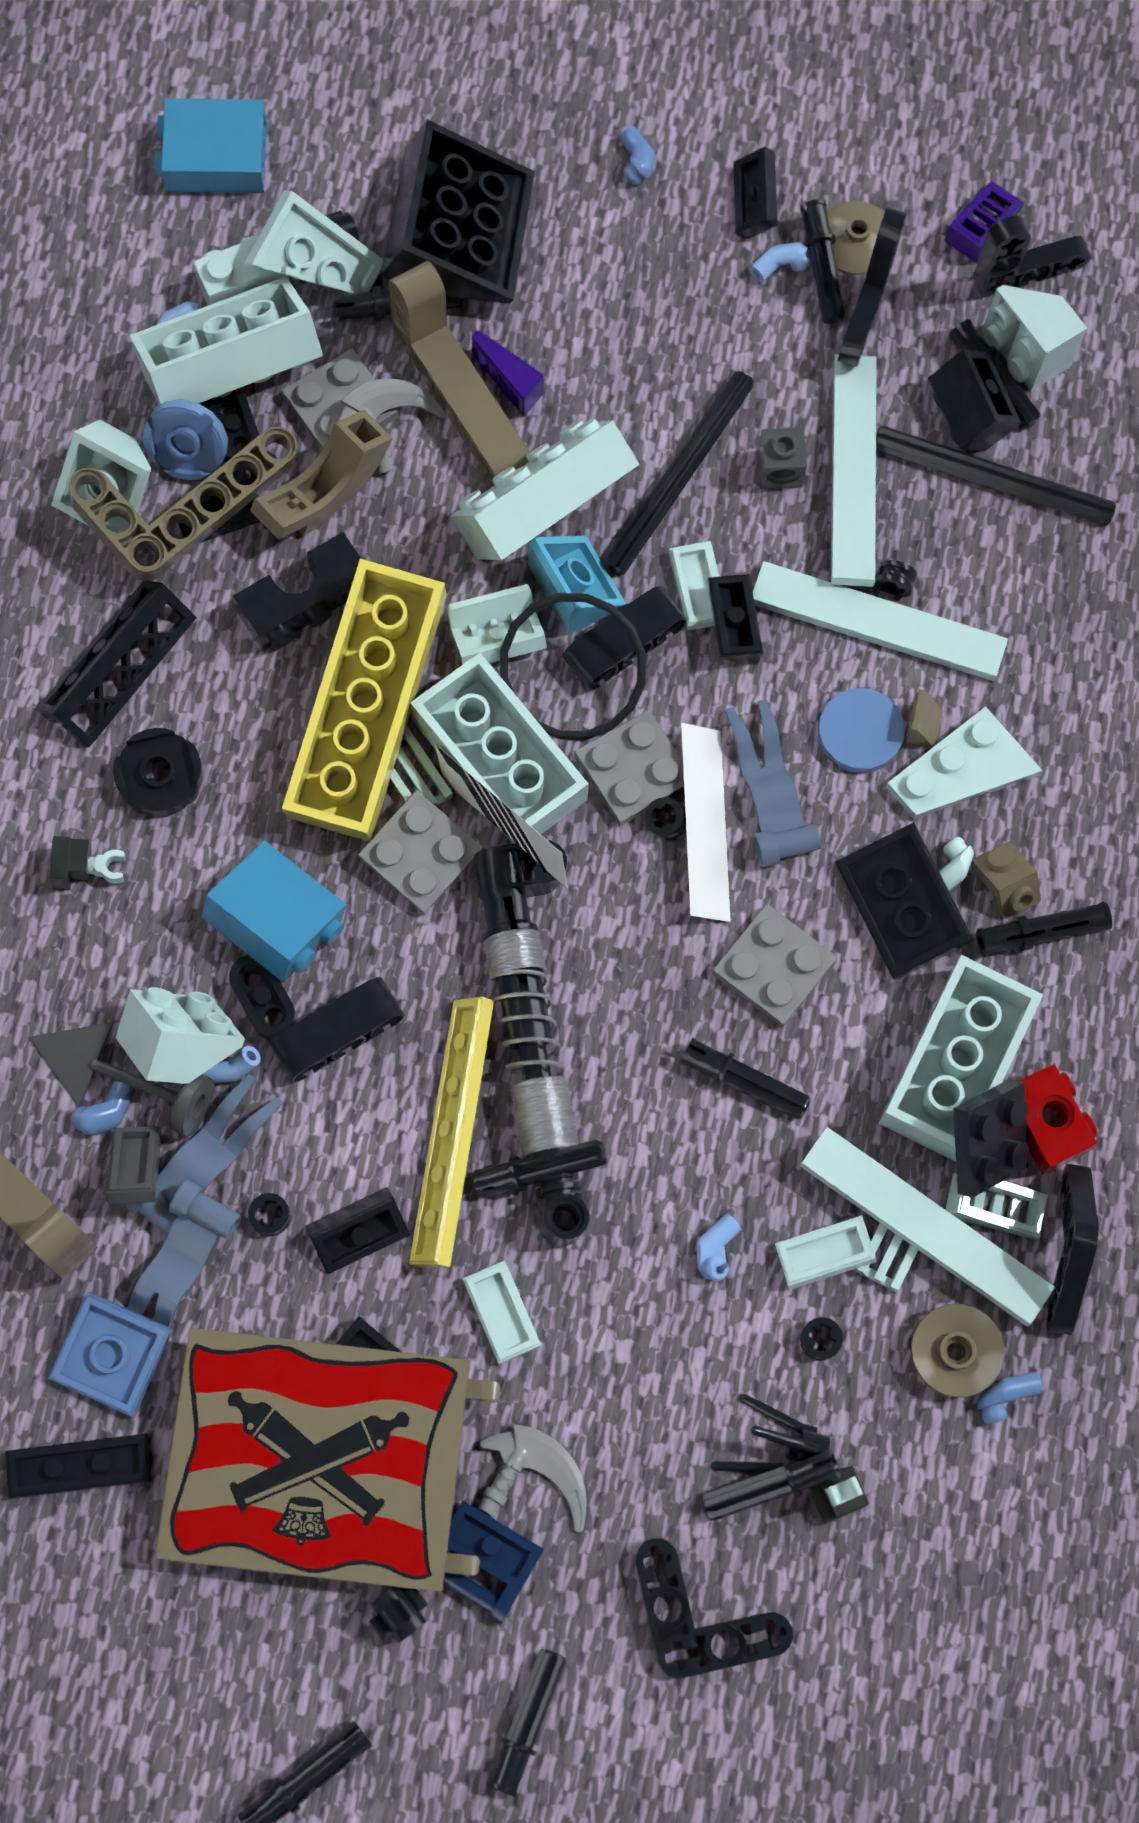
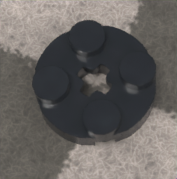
M151 728L138 732L126 742L127 746L121 751L120 756L117 755L113 766L114 781L123 800L135 812L150 816H167L181 811L197 799L203 781L202 762L195 746L188 739L186 740L182 736L176 735L175 731L166 728ZM161 763L164 769L170 768V774H167L165 779L156 782L154 778H147V773L153 771V764Z

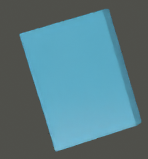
M587 536L535 537L529 541L528 566L546 597L557 593H582L610 603L618 610L627 605ZM558 602L551 605L568 635L610 615L609 612L586 602Z

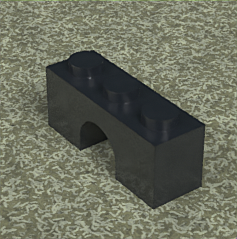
M344 532L307 552L309 569L316 578L308 590L297 594L287 593L276 585L269 574L232 596L236 612L262 651L270 647L279 649L286 646L294 639L297 631L308 625L317 627L325 623L331 617L333 610L347 602L359 561L362 558Z

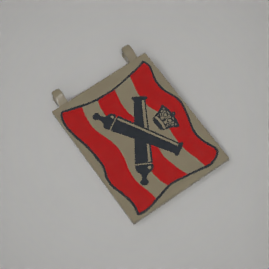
M189 1328L155 1559L442 1592L445 1573L476 1576L480 1565V1560L477 1556L447 1553L466 1399L496 1403L499 1400L500 1384L496 1381L468 1379L470 1360Z

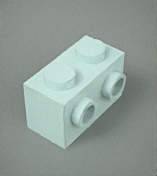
M258 235L250 236L240 244L225 250L210 251L201 259L193 261L198 285L207 305L285 277V275L244 264L259 237Z

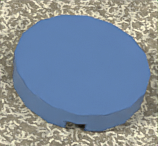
M183 399L165 401L154 408L143 427L142 442L148 457L154 464L158 462L165 468L164 472L174 478L187 481L205 479L219 468L227 454L228 437L223 424L212 411L196 402Z
M853 688L838 693L826 704L818 722V740L823 753L830 761L832 759L836 764L840 765V768L853 773H870L883 769L896 757L904 740L905 723L899 708L888 696L873 689Z

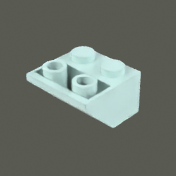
M1002 285L996 289L982 328L987 344L990 347L995 346L1008 361V368L1013 378L1018 382H1024L1030 391L1071 367L1087 331L1085 324L1063 296Z
M157 987L149 988L147 991L130 989L115 1037L145 1080L189 1084L240 1049L245 1040L212 996L202 992H190L189 995L172 994L165 989Z

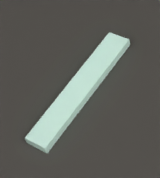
M835 354L833 360L831 585L873 587L875 582L876 356H861L858 367L837 361L839 354Z
M763 561L753 590L755 606L991 681H995L1008 641V638L841 585H831V582Z
M826 1127L800 1165L811 1175L1027 1327L1031 1325L1055 1288L1048 1281L828 1127Z

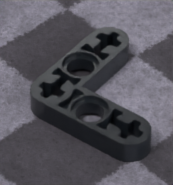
M887 207L864 284L837 359L839 362L858 367L887 285L907 217L906 212Z
M1015 215L998 221L987 232L973 274L980 295L987 298L995 295L996 289L1002 285L1020 288L1029 285L1028 281L1033 279L1039 282L1083 268L1091 260V254L1082 236H1073L1027 250L1031 235L1024 219L1021 216Z
M1066 1164L1062 1174L1060 1190L1065 1242L1053 1283L1055 1288L1049 1298L1046 1329L1048 1332L1072 1335L1096 1254L1099 1224L1091 1168Z
M658 1538L644 1542L638 1549L635 1557L636 1570L657 1662L660 1669L666 1675L673 1678L695 1676L775 1657L785 1653L791 1646L793 1628L783 1615L776 1612L758 1614L695 1629L680 1561L675 1547L669 1541ZM651 1547H658L661 1554H669L670 1562L663 1565L665 1580L675 1576L677 1587L663 1586L652 1593L649 1592L647 1582H657L654 1568H645L643 1559L650 1556ZM663 1594L674 1595L681 1604V1613L673 1622L661 1621L654 1612L655 1601ZM767 1620H772L774 1627L783 1628L784 1636L777 1639L778 1647L771 1649L767 1641L752 1644L756 1654L746 1655L747 1640L740 1629L741 1625H750L749 1634L765 1630L764 1622ZM720 1631L731 1632L738 1641L737 1653L728 1660L718 1658L711 1648L713 1637ZM695 1636H704L703 1650L710 1662L709 1665L701 1667L700 1656L687 1659L685 1661L686 1669L682 1671L677 1670L675 1663L667 1664L665 1654L672 1652V1643L680 1642L682 1649L698 1647L694 1640Z

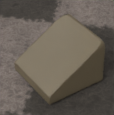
M919 689L915 693L910 706L904 741L913 745L933 748L937 744L943 710L926 690Z

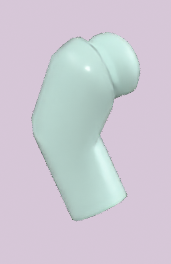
M955 837L943 847V852L950 862L939 872L949 891L965 879L974 856L971 845L967 847L961 837Z

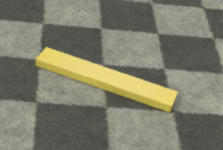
M483 996L454 1000L409 1260V1264L413 1266L439 1268L450 1267L494 1005V1000Z

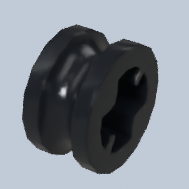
M896 560L881 562L879 568L881 575L876 578V588L881 592L898 597L910 596L913 589L911 583L917 577L916 570L912 566Z
M661 797L652 801L648 806L645 820L649 830L665 839H674L684 833L686 830L685 807L673 798ZM673 807L675 810L671 814L676 817L674 824L666 823L660 829L659 826L663 822L658 820L661 811L668 813Z
M265 1193L256 1197L248 1210L249 1221L254 1230L268 1237L277 1236L284 1232L291 1218L290 1209L285 1200L273 1193ZM267 1203L276 1204L274 1206L276 1211L282 1209V1217L274 1219L273 1226H263L264 1220L262 1218L257 1221V1212L265 1211Z
M825 1317L814 1318L801 1331V1348L811 1359L818 1361L829 1360L842 1347V1330L832 1319ZM820 1326L830 1330L828 1338L834 1341L833 1347L829 1350L825 1346L823 1352L813 1348L815 1340L809 1337L810 1331L814 1328L818 1332Z

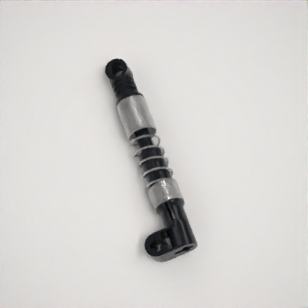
M548 840L553 846H555L560 852H562L564 868L566 870L567 856L565 854L564 849L559 844L551 840ZM515 843L481 850L474 855L487 924V931L483 935L486 961L489 967L490 980L497 982L499 995L493 1000L501 1002L504 1018L499 1019L498 1023L505 1025L508 1039L502 1045L509 1047L511 1050H518L520 1059L519 1062L508 1064L506 1068L509 1070L521 1068L523 1081L515 1084L510 1089L514 1113L516 1114L518 1135L520 1136L522 1157L531 1160L543 1158L547 1161V1157L556 1154L565 1147L577 1145L579 1141L577 1140L578 1136L574 1122L575 1119L573 1118V1109H571L572 1102L569 1096V1088L567 1087V1079L561 1076L565 1071V1067L559 1062L548 1060L557 1054L561 1045L552 1037V1031L557 1023L556 1020L548 1016L547 1009L553 1001L552 998L544 994L543 987L548 981V976L543 973L546 970V964L544 962L538 927L530 920L527 897L551 893L559 886L560 882L550 873H543L542 868L536 866L537 862ZM519 860H525L527 872L532 871L528 881H523ZM505 909L508 910L511 930L509 929ZM549 1043L556 1044L557 1048L550 1054H547L546 1045ZM550 1065L559 1066L561 1071L551 1076ZM553 1162L543 1163L539 1167L549 1166ZM569 1171L558 1175H548L534 1181V1186L540 1187L535 1190L536 1197L542 1198L537 1202L540 1214L539 1230L542 1237L549 1244L556 1247H566L574 1244L584 1233L589 1223V1211L583 1202L582 1193H576V1191L581 1189L580 1182L574 1181L579 1178L578 1172L572 1174ZM559 1210L569 1212L575 1220V1228L569 1231L558 1229L554 1225L552 1214Z

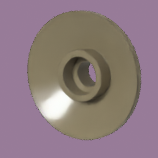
M849 201L840 203L827 211L831 234H834L836 237V242L832 245L836 269L853 275L866 274L885 212L866 202ZM854 227L861 228L865 233L856 234L851 229Z
M948 1304L928 1313L918 1324L911 1345L913 1363L921 1379L933 1390L950 1397H969L987 1389L998 1377L1004 1362V1343L996 1324L981 1310L965 1304ZM950 1344H958L962 1347L964 1354L961 1360L954 1361L948 1356L947 1349Z

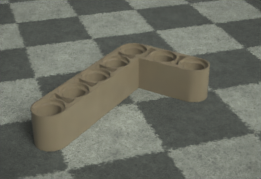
M425 261L389 280L392 325L395 335L400 343L405 342L408 348L405 351L421 376L425 374L429 379L426 384L442 408L446 406L450 411V414L447 416L462 439H468L472 445L469 447V450L484 473L489 472L492 478L510 467H514L517 470L529 463L526 458L529 454L526 445L447 326L445 288L432 263Z
M277 426L265 430L150 525L141 518L103 473L91 467L76 471L70 478V503L77 514L133 577L141 581H152L166 572L283 476L293 465L297 451V440L287 428ZM272 443H278L286 448L288 455L281 459L272 458L268 455L265 448ZM245 469L254 474L256 481L250 485H241L235 481L233 474L238 470ZM84 484H92L99 488L101 494L93 500H85L78 496L77 490ZM206 496H215L222 501L224 507L217 512H209L201 506L200 501ZM119 516L127 520L130 526L122 533H114L107 529L106 522L112 517ZM180 522L189 527L191 534L184 539H176L168 533L167 528L173 523ZM142 549H149L156 553L158 561L151 566H143L136 562L134 555Z
M0 1152V1218L46 1265L66 1281L98 1248L97 1245Z

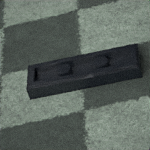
M147 1433L5 1451L9 1499L152 1482L149 1436Z

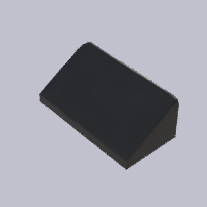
M750 575L708 577L707 586L720 659L745 664H758L763 655V647Z
M388 1187L305 1225L327 1275L410 1236Z

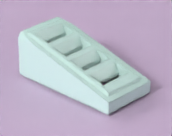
M957 1173L953 1174L946 1211L963 1222L1032 1239L1040 1238L1048 1198L1047 1194L1002 1181L973 1197L971 1206H969L970 1197L958 1194ZM986 1191L993 1192L989 1212L983 1210ZM1005 1195L1011 1197L1007 1218L1001 1216ZM1022 1200L1029 1201L1025 1224L1018 1222Z

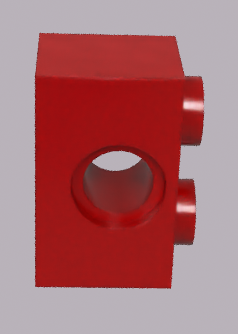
M1055 1063L1019 1080L1025 1083V1102L1028 1109L1026 1116L1027 1145L1042 1175L1090 1152L1098 1145L1095 1139L1098 1133L1092 1118L1086 1112L1081 1113L1073 1098L1076 1096V1091L1072 1081L1065 1072H1059ZM1044 1108L1056 1110L1062 1119L1061 1127L1049 1126L1042 1117V1110Z

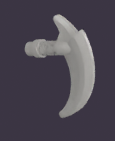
M378 379L356 387L340 401L345 407L341 412L338 422L362 410H365L376 421V418L383 412L400 406L421 408L441 419L446 417V412L429 393L417 385L399 379ZM389 448L377 467L379 474L395 468L390 457L392 454Z
M514 1424V1432L500 1433L480 1442L482 1449L498 1451L504 1464L500 1469V1473L495 1477V1482L486 1488L483 1494L484 1498L478 1507L480 1511L494 1518L499 1508L503 1507L508 1499L506 1497L507 1492L513 1486L518 1473L521 1472L522 1468L541 1473L559 1488L570 1507L574 1530L576 1532L583 1530L587 1505L584 1481L577 1464L560 1443L537 1429Z

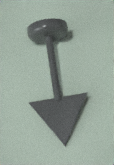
M113 1022L29 1037L79 1107L87 1093L95 1071L172 1102L171 1127L177 1133L186 1137L196 1132L210 1107L214 1093V1080L211 1077L202 1074L189 1084L183 1083L180 1090L176 1092L101 1061L100 1057L113 1027Z

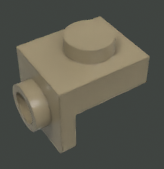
M1010 841L972 859L973 870L996 897L998 913L1003 919H1008L1020 912L1026 911L1041 901L1036 869Z

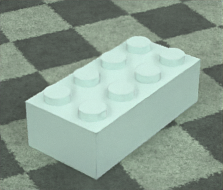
M286 276L129 335L144 378L159 405L165 401L178 399L201 403L211 398H223L231 394L235 389L251 383L265 382L274 374L290 368L304 367L313 359L323 356L310 311Z
M593 418L585 423L582 420L574 422L560 432L563 439L552 446L545 443L531 451L526 456L529 463L517 470L514 467H510L502 471L492 479L495 486L482 494L480 490L474 491L458 502L460 510L450 517L477 559L503 560L640 465L613 420L597 422Z
M481 653L475 655L410 702L413 723L435 750L436 744L539 834H543L587 801L589 783ZM506 836L512 844H515V842H513L508 836Z
M961 955L940 993L878 1124L956 1162L953 1108L1003 1082L1043 994Z

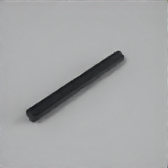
M736 371L731 376L607 556L606 567L618 575H624L752 390L754 380L742 371Z
M884 425L880 426L876 432V450L1102 525H1109L1116 510V503L1114 501Z

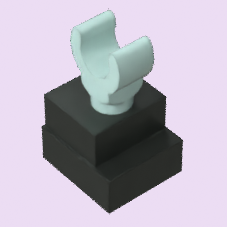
M53 836L49 873L51 886L55 890H71V881H89L90 874L103 877L109 883H123L124 877L122 873H113L107 868L113 861L124 862L126 860L125 853L115 849L109 850L103 855L91 857L92 848L88 839Z
M853 1466L840 1470V1479H833L808 1488L823 1524L868 1506V1499Z

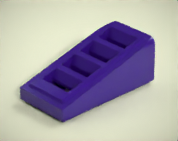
M990 181L947 229L944 242L977 263L990 228L973 217L976 215L992 227L1004 218L1017 215L1024 206V202L993 181ZM991 195H994L1010 207L1005 210L989 198ZM984 205L1000 217L996 219L981 209V207ZM969 225L983 236L980 238L965 227Z
M476 330L471 336L474 358L517 410L526 416L544 394L543 374L481 331Z

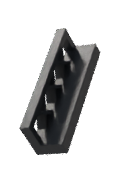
M143 581L36 710L47 720L60 724L78 742L89 748L197 617L163 583ZM167 603L180 618L169 631H158L157 614ZM148 626V632H143ZM164 637L158 644V638ZM148 638L149 656L143 663L131 664V645L136 639ZM121 659V665H116V663ZM131 670H136L135 673L131 676ZM121 671L122 688L115 696L103 697V679L109 672ZM94 691V697L88 698ZM94 704L95 721L84 732L71 720V717L81 705Z

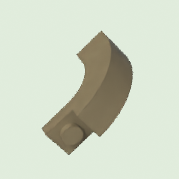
M365 410L336 422L323 450L313 463L292 481L256 498L250 511L278 539L297 530L303 536L310 533L360 491L379 466L393 438Z

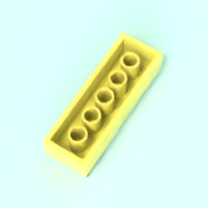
M360 559L282 806V810L287 818L368 842L372 840L411 714L410 702L416 697L447 597L445 583Z

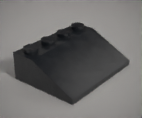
M427 119L405 147L381 276L391 280L413 267L429 261L435 267L443 282L446 296L510 304L514 300L535 171Z

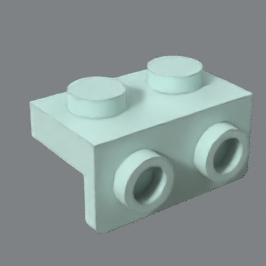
M528 584L447 605L451 635L462 665L478 653H481L489 663L500 661V648L510 624L533 603L532 591ZM536 611L518 628L509 649L508 658L547 648L545 634Z

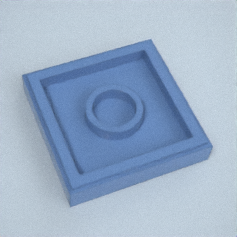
M87 1292L48 1379L133 1417L138 1411L174 1329L92 1292Z

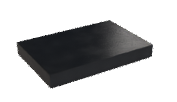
M914 822L835 862L894 980L974 941Z

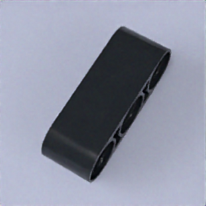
M661 586L650 589L619 610L635 626L646 654L668 640L666 635L669 633L677 634L688 621ZM610 616L575 640L562 655L563 659L588 691L597 689L599 687L598 682L602 679L607 682L634 663L632 659L637 656L628 631L613 616Z
M376 977L286 1028L270 1041V1046L292 1082L295 1083L307 1078L306 1073L313 1070L315 1073L346 1055L344 1050L352 1047L354 1050L385 1032L383 1027L390 1024L391 1027L397 1025L405 1017V1014L381 977Z

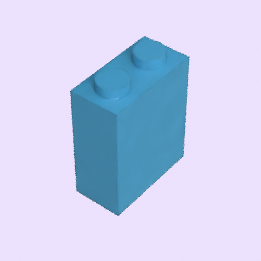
M165 98L164 115L157 116V137L159 141H163L162 151H156L155 172L157 177H163L166 192L264 193L267 132L264 100Z
M264 840L206 895L201 918L284 983L295 971L301 974L310 966L317 953L315 951L323 943L329 946L339 937L345 926L341 921L347 904Z

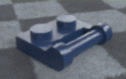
M462 1500L451 1519L447 1553L453 1551L456 1554L477 1556L480 1560L479 1568L503 1581L507 1586L500 1597L465 1575L451 1573L444 1574L443 1585L490 1613L489 1619L501 1626L544 1549Z

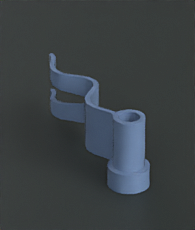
M767 699L758 701L763 727L764 768H761L749 732L737 715L734 707L725 709L726 716L734 733L742 775L752 794L761 832L753 834L754 847L761 868L779 864L782 858L821 849L820 836L816 825L805 826L796 787L784 765L776 721Z
M248 1074L225 1097L206 1125L179 1149L158 1175L156 1201L152 1203H129L123 1205L135 1215L141 1213L167 1236L177 1217L169 1212V1206L180 1186L188 1179L204 1188L205 1191L213 1180L240 1155L258 1129L278 1110L283 1102L277 1097L245 1120L221 1144L219 1140L234 1111L256 1080L252 1075Z
M188 1179L180 1186L169 1206V1212L177 1217L170 1228L167 1238L155 1259L137 1281L127 1309L142 1315L155 1293H158L154 1321L167 1327L170 1326L173 1314L182 1297L201 1273L219 1235L228 1240L241 1219L240 1214L205 1195L204 1188Z

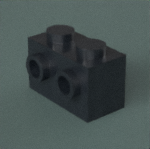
M963 349L928 377L934 391V400L938 407L942 409L950 426V435L960 449L986 451L1021 424L988 352Z

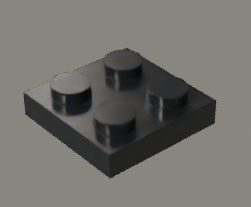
M1009 1079L953 1108L958 1194L973 1198L1028 1167L1029 1147L1027 1145L1026 1126L1028 1109L1025 1102L1024 1082Z

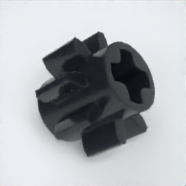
M392 1587L370 1604L377 1615L368 1622L381 1640L391 1634L396 1642L400 1643L427 1622L420 1611L428 1603L418 1589H410L406 1592L404 1588Z

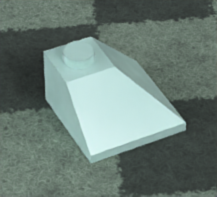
M100 419L74 431L51 506L86 524L70 503L69 482L76 471L91 467L103 473L137 512L151 467L136 439ZM84 484L77 490V494L82 499L93 500L101 494V491L95 485ZM119 516L110 518L105 524L107 529L114 533H122L130 526L127 520Z

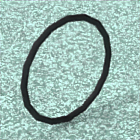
M557 593L531 603L510 624L500 648V677L514 693L508 678V652L518 628L535 611L558 602H586L609 612L628 631L637 654V683L628 704L608 723L587 731L558 730L537 720L548 735L557 739L587 740L615 729L635 709L646 684V653L635 626L614 605L589 594Z

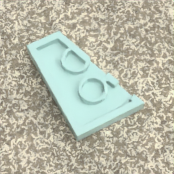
M284 190L244 264L353 294L370 291L382 269L383 259L293 191Z
M984 707L890 780L886 788L913 819H917L957 805L972 797L987 792L991 793L1009 784L1039 776L1043 770L987 707Z

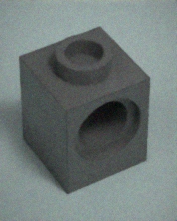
M804 428L762 429L757 450L760 489L802 488L807 469Z

